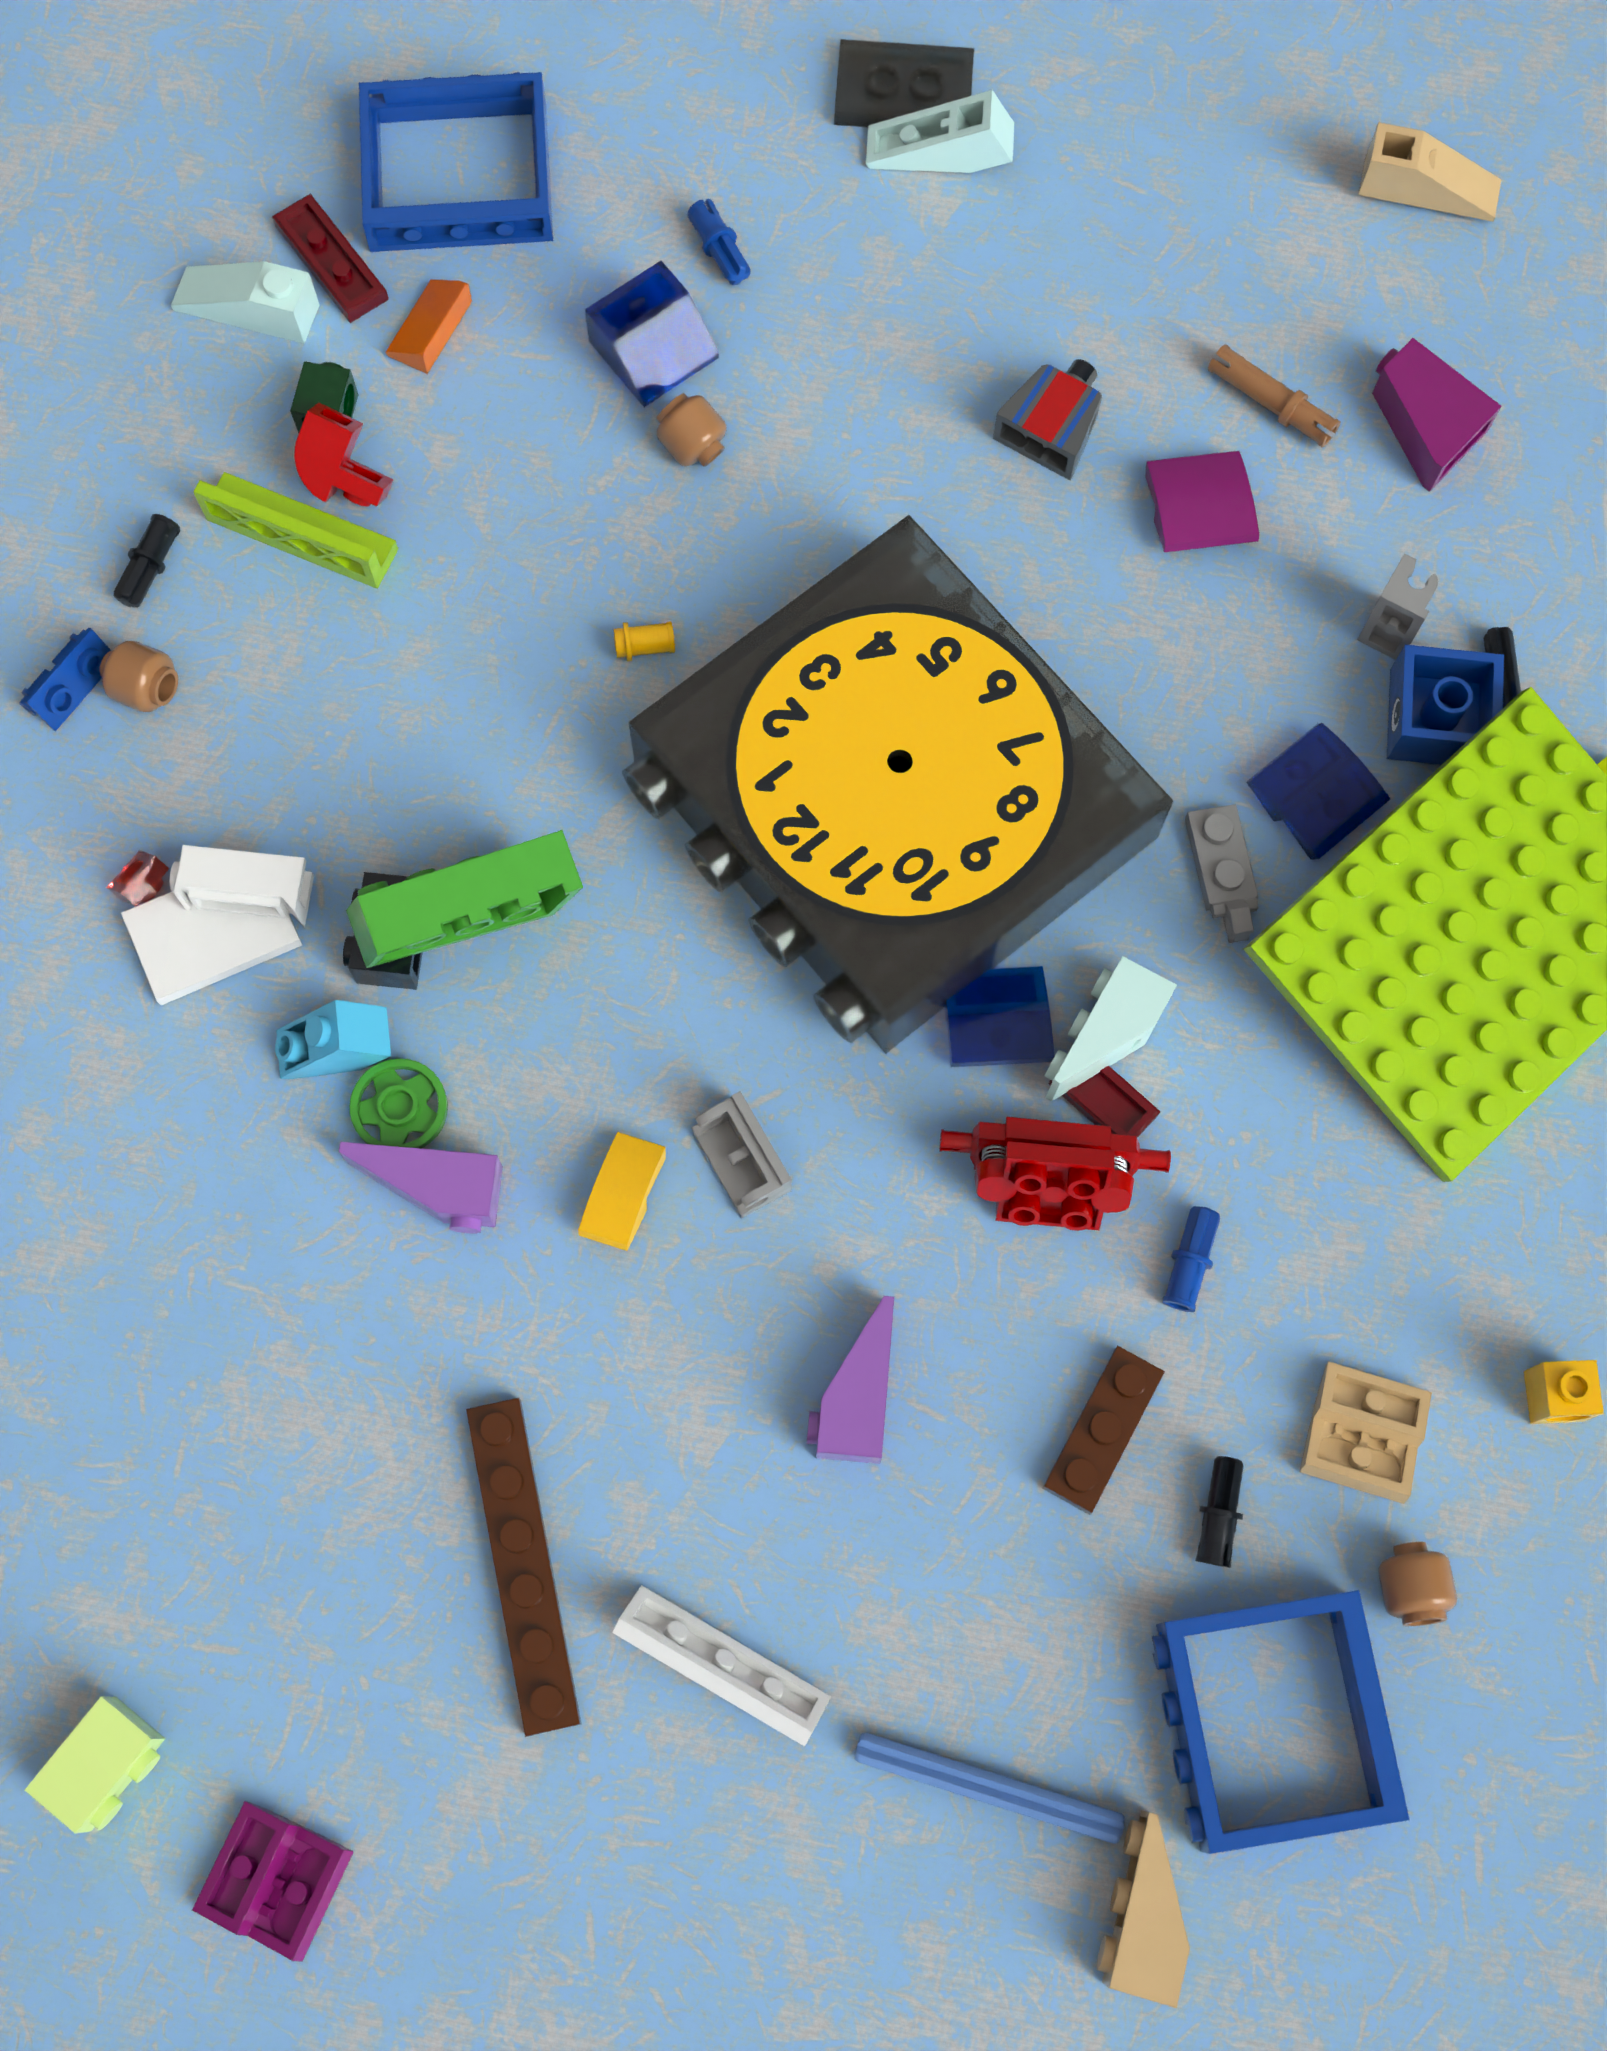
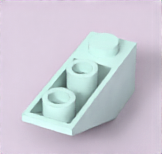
M1122 956L1114 972L1104 968L1090 994L1097 998L1098 1001L1091 1013L1083 1008L1081 1009L1068 1033V1036L1075 1039V1042L1068 1054L1060 1049L1057 1051L1044 1076L1052 1080L1045 1098L1050 1101L1057 1099L1068 1092V1090L1098 1074L1106 1066L1113 1065L1144 1046L1177 984Z

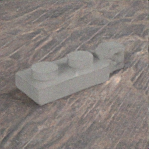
M1233 804L1187 812L1185 824L1206 911H1211L1213 918L1223 917L1229 943L1249 940L1250 934L1254 932L1250 912H1255L1259 908L1257 901L1258 893L1237 806Z

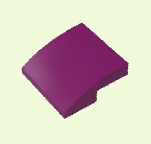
M1240 451L1146 461L1145 478L1155 504L1154 523L1164 553L1259 541V527L1255 504Z
M244 1801L192 1911L236 1935L248 1936L292 1961L303 1962L354 1851L251 1802Z

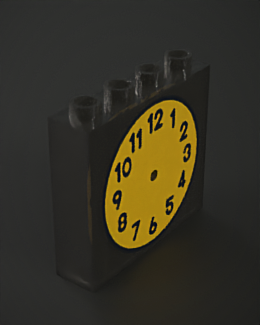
M910 515L903 518L629 721L634 762L622 770V775L628 787L640 804L654 818L660 819L674 808L697 834L685 843V849L695 867L714 889L723 892L737 881L761 908L748 921L752 931L766 951L783 967H787L802 956L826 985L817 991L813 998L820 1012L832 1028L849 1043H853L867 1032L885 1054L1159 837L1173 804L1172 798Z

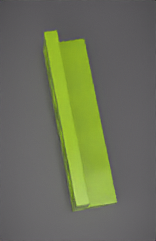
M226 472L223 473L216 486L199 480L193 491L207 521L376 589L381 584L399 550L394 539Z

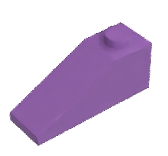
M340 1142L339 1153L349 1165L441 1222L450 1224V1230L460 1233L477 1234L481 1232V1226L496 1227L503 1170L497 1155Z
M883 1296L823 1394L820 1412L809 1411L807 1444L817 1445L816 1458L880 1464L894 1309L893 1296Z

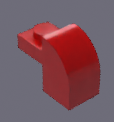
M319 402L307 411L295 443V465L301 481L315 497L325 503L339 488L344 491L343 496L355 504L365 507L370 506V504L378 506L387 497L394 479L350 459L363 423Z

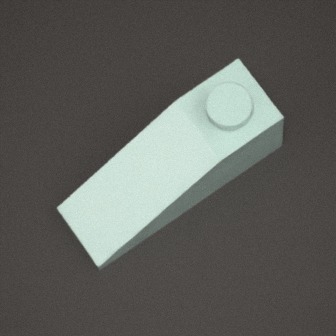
M993 90L868 125L866 165L869 169L973 173L1013 161L1014 122Z
M261 261L186 267L171 307L176 312L305 344L319 308V302L309 272Z

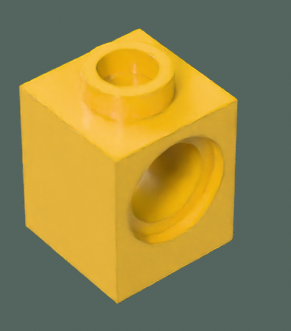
M1597 1360L1542 1362L1523 1371L1530 1424L1584 1422L1604 1414Z

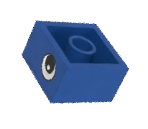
M1405 644L1390 669L1387 759L1439 765L1447 761L1503 709L1504 654Z

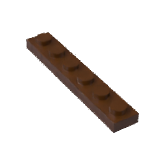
M514 1398L466 1409L525 1737L580 1725L582 1723L520 1398Z

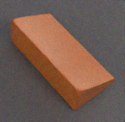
M431 279L386 350V355L428 374L472 303L469 284L462 281Z

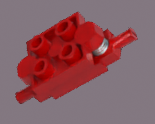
M1006 1117L1005 1124L979 1122L974 1127L972 1133L941 1129L940 1152L970 1153V1159L974 1165V1170H976V1194L984 1200L996 1202L995 1221L1013 1222L1021 1226L1034 1224L1065 1227L1074 1231L1085 1229L1099 1231L1104 1212L1117 1213L1129 1208L1134 1185V1178L1132 1176L1138 1169L1168 1173L1171 1162L1170 1150L1140 1149L1137 1136L1111 1134V1126Z

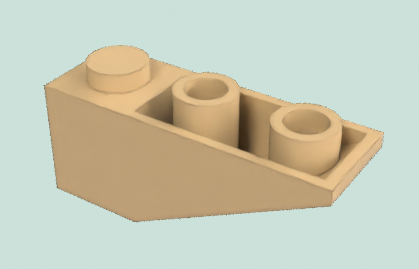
M1378 122L1365 156L1358 195L1493 222L1496 216L1502 179L1425 131Z
M1141 1810L1139 1821L1131 1819L1126 1831L1123 1853L1131 1857L1126 1879L1117 1877L1113 1888L1110 1912L1117 1913L1112 1937L1103 1936L1096 1968L1098 1971L1104 1972L1102 1983L1110 1989L1177 2008L1190 1947L1158 1815Z

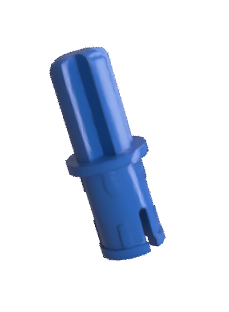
M701 199L695 202L689 208L687 217L702 239V249L705 255L714 258L730 284H740L742 280L750 276L751 269L735 244L737 239L735 231L727 227L723 222L712 200L706 199L704 202Z
M1193 1206L1190 1209L1179 1249L1173 1250L1171 1254L1175 1263L1166 1295L1162 1300L1163 1304L1180 1311L1195 1312V1304L1205 1270L1211 1269L1213 1265L1209 1257L1220 1222V1214L1216 1211L1200 1206Z

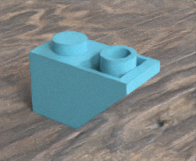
M334 1000L276 1030L275 1053L279 1059L280 1079L289 1080L360 1071L391 1056L387 1007Z

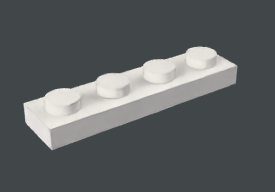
M642 1585L618 1619L612 1632L804 1747L831 1699V1696Z

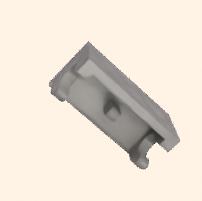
M1405 553L1357 639L1395 660L1405 644L1411 645L1429 613L1425 608L1438 585L1437 575L1432 574L1426 581L1423 589L1411 587L1408 578L1414 572L1417 559Z
M741 1091L695 1118L698 1124L691 1127L692 1132L741 1218L791 1192L792 1179Z

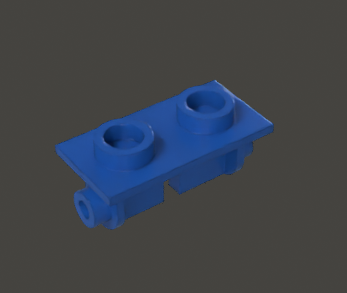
M89 627L87 630L83 629L79 635L73 633L69 637L70 641L53 659L52 663L55 666L52 670L48 671L45 669L28 689L24 688L21 692L24 697L19 704L32 715L38 714L54 731L63 724L102 679L100 664L103 657L111 650Z

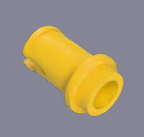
M671 621L628 627V623L623 622V628L613 629L616 657H626L627 662L632 661V656L666 652L675 653L674 632Z

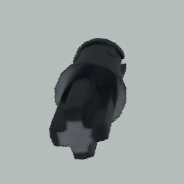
M152 514L151 521L137 548H130L128 552L130 561L114 590V597L127 607L138 608L143 602L156 574H162L166 568L163 561L176 536L181 531L180 526L166 516Z
M1217 1456L1214 1460L1207 1507L1200 1506L1199 1512L1204 1514L1195 1560L1197 1562L1231 1568L1232 1547L1237 1520L1243 1519V1514L1237 1513L1244 1467L1239 1459Z

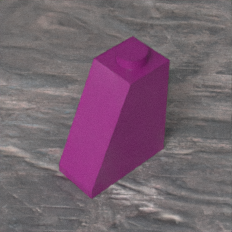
M1412 338L1400 351L1392 348L1378 364L1376 372L1380 376L1372 394L1419 481L1430 492L1489 431L1502 406L1416 339Z

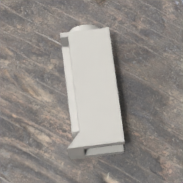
M183 845L180 862L175 861L171 867L170 889L174 892L185 910H191L193 903L196 909L279 918H287L288 913L292 914L305 928L314 874L305 871L306 860L303 857Z

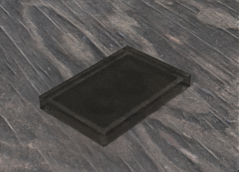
M840 39L834 125L868 127L871 124L971 96L974 48Z

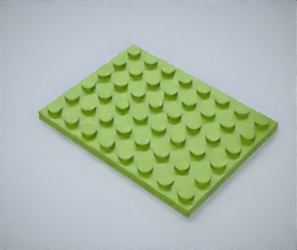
M1532 687L1521 691L1243 948L1442 1182L1453 1181L1607 1030V776Z

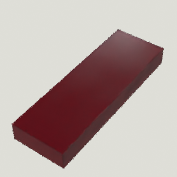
M311 193L272 216L275 227L350 323L389 300L386 289Z

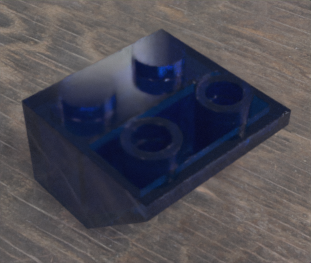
M662 260L585 309L590 344L643 407L652 403L719 358V352L690 293Z

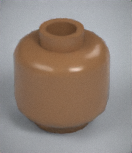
M682 393L673 399L656 417L660 423L657 428L658 440L682 466H690L699 461L705 467L725 449L720 441L725 436L726 423L701 395H694L688 398L685 393Z
M125 641L116 646L113 651H109L103 657L100 664V675L105 694L113 701L140 712H152L161 706H165L176 693L178 674L175 671L172 659L163 651L137 641Z
M1410 1542L1394 1546L1395 1556L1384 1560L1378 1568L1387 1613L1396 1618H1401L1403 1626L1407 1627L1424 1626L1446 1621V1612L1454 1608L1457 1603V1593L1448 1557L1436 1551H1428L1426 1542Z

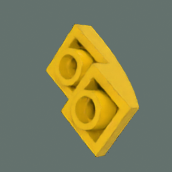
M620 1132L616 1133L589 1196L578 1229L579 1236L628 1251L647 1211V1197L666 1159L665 1146Z

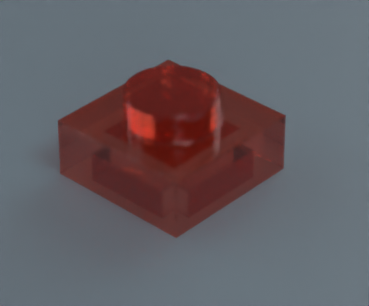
M139 850L106 888L121 901L136 907L140 902L145 903L159 892L164 883L161 878L169 868L155 855Z

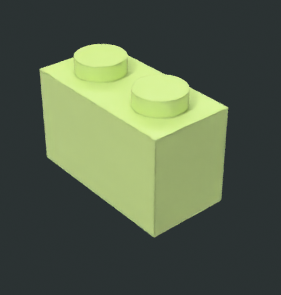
M101 1696L30 1782L25 1791L75 1834L90 1832L94 1827L101 1830L120 1810L123 1802L118 1797L130 1782L134 1780L136 1783H139L157 1764L160 1755L156 1750L165 1738L117 1697Z

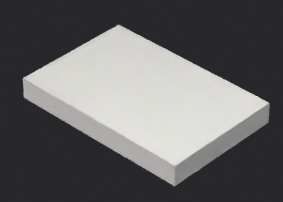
M169 892L121 913L156 1001L160 1005H164L302 946L294 923L288 913L287 918L196 909L193 903L191 910H185L174 892Z

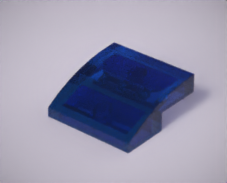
M1323 723L1316 724L1246 782L1274 822L1283 820L1310 860L1320 859L1391 799L1354 752Z
M1043 966L942 971L951 1067L1052 1062L1055 1057Z

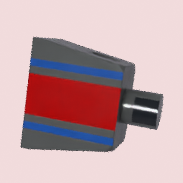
M1081 359L1074 360L1066 373L1051 365H1042L998 411L993 439L1062 477L1071 480L1097 419L1102 399L1101 393L1091 387L1097 378L1096 369L1090 363Z

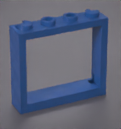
M516 72L499 75L473 74L465 77H425L413 80H383L359 83L362 225L370 252L553 241L547 111L542 72ZM532 114L536 198L383 207L380 123Z
M1359 1590L1156 1624L1158 1635L1152 1636L1155 1652L1152 1655L1157 1670L1165 1669L1169 1692L1162 1693V1706L1168 1727L1176 1726L1180 1749L1173 1750L1174 1768L1179 1784L1187 1783L1191 1807L1184 1808L1185 1825L1189 1827L1191 1842H1198L1201 1852L1214 1854L1410 1820ZM1329 1613L1371 1806L1222 1831L1184 1637Z

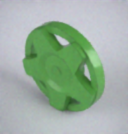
M390 1059L376 1064L360 1077L352 1091L349 1110L352 1124L366 1144L422 1149L437 1138L442 1131L447 1117L448 1101L441 1081L427 1066L410 1059ZM395 1070H411L419 1074L404 1081ZM374 1081L375 1095L361 1101L365 1089ZM435 1091L438 1096L437 1113L427 1105ZM363 1125L378 1126L380 1128V1141L372 1137ZM411 1132L423 1134L419 1138L405 1143Z

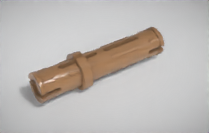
M1226 344L1216 352V355L1230 363L1231 366L1228 368L1220 361L1212 358L1208 366L1209 372L1215 373L1279 416L1278 422L1285 427L1291 424L1317 442L1320 447H1325L1332 439L1331 436L1320 430L1317 424L1336 433L1341 421L1337 418L1334 419L1320 408L1308 402L1307 394L1301 390L1293 392L1284 384L1230 349Z

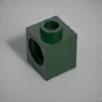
M304 361L290 409L298 433L307 411L319 402L351 418L353 417L358 392L351 370L332 362L317 364Z

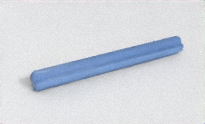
M862 1733L858 1739L854 1758L858 1763L1112 1844L1119 1843L1122 1837L1125 1816L1121 1813L870 1733Z

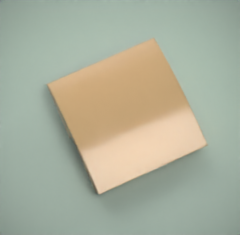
M1328 1361L1325 1365L1317 1393L1300 1473L1404 1504L1411 1496L1418 1447L1425 1440L1432 1392Z

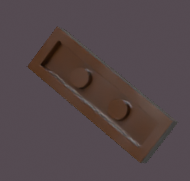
M1117 1346L1042 1489L1090 1515L1097 1505L1165 1371Z

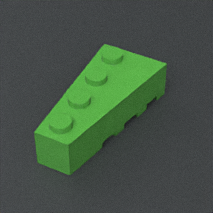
M563 830L483 856L470 857L443 869L435 870L431 868L422 870L408 876L406 881L388 886L386 881L370 884L357 891L359 896L354 899L346 912L365 966L369 968L552 916L583 888Z

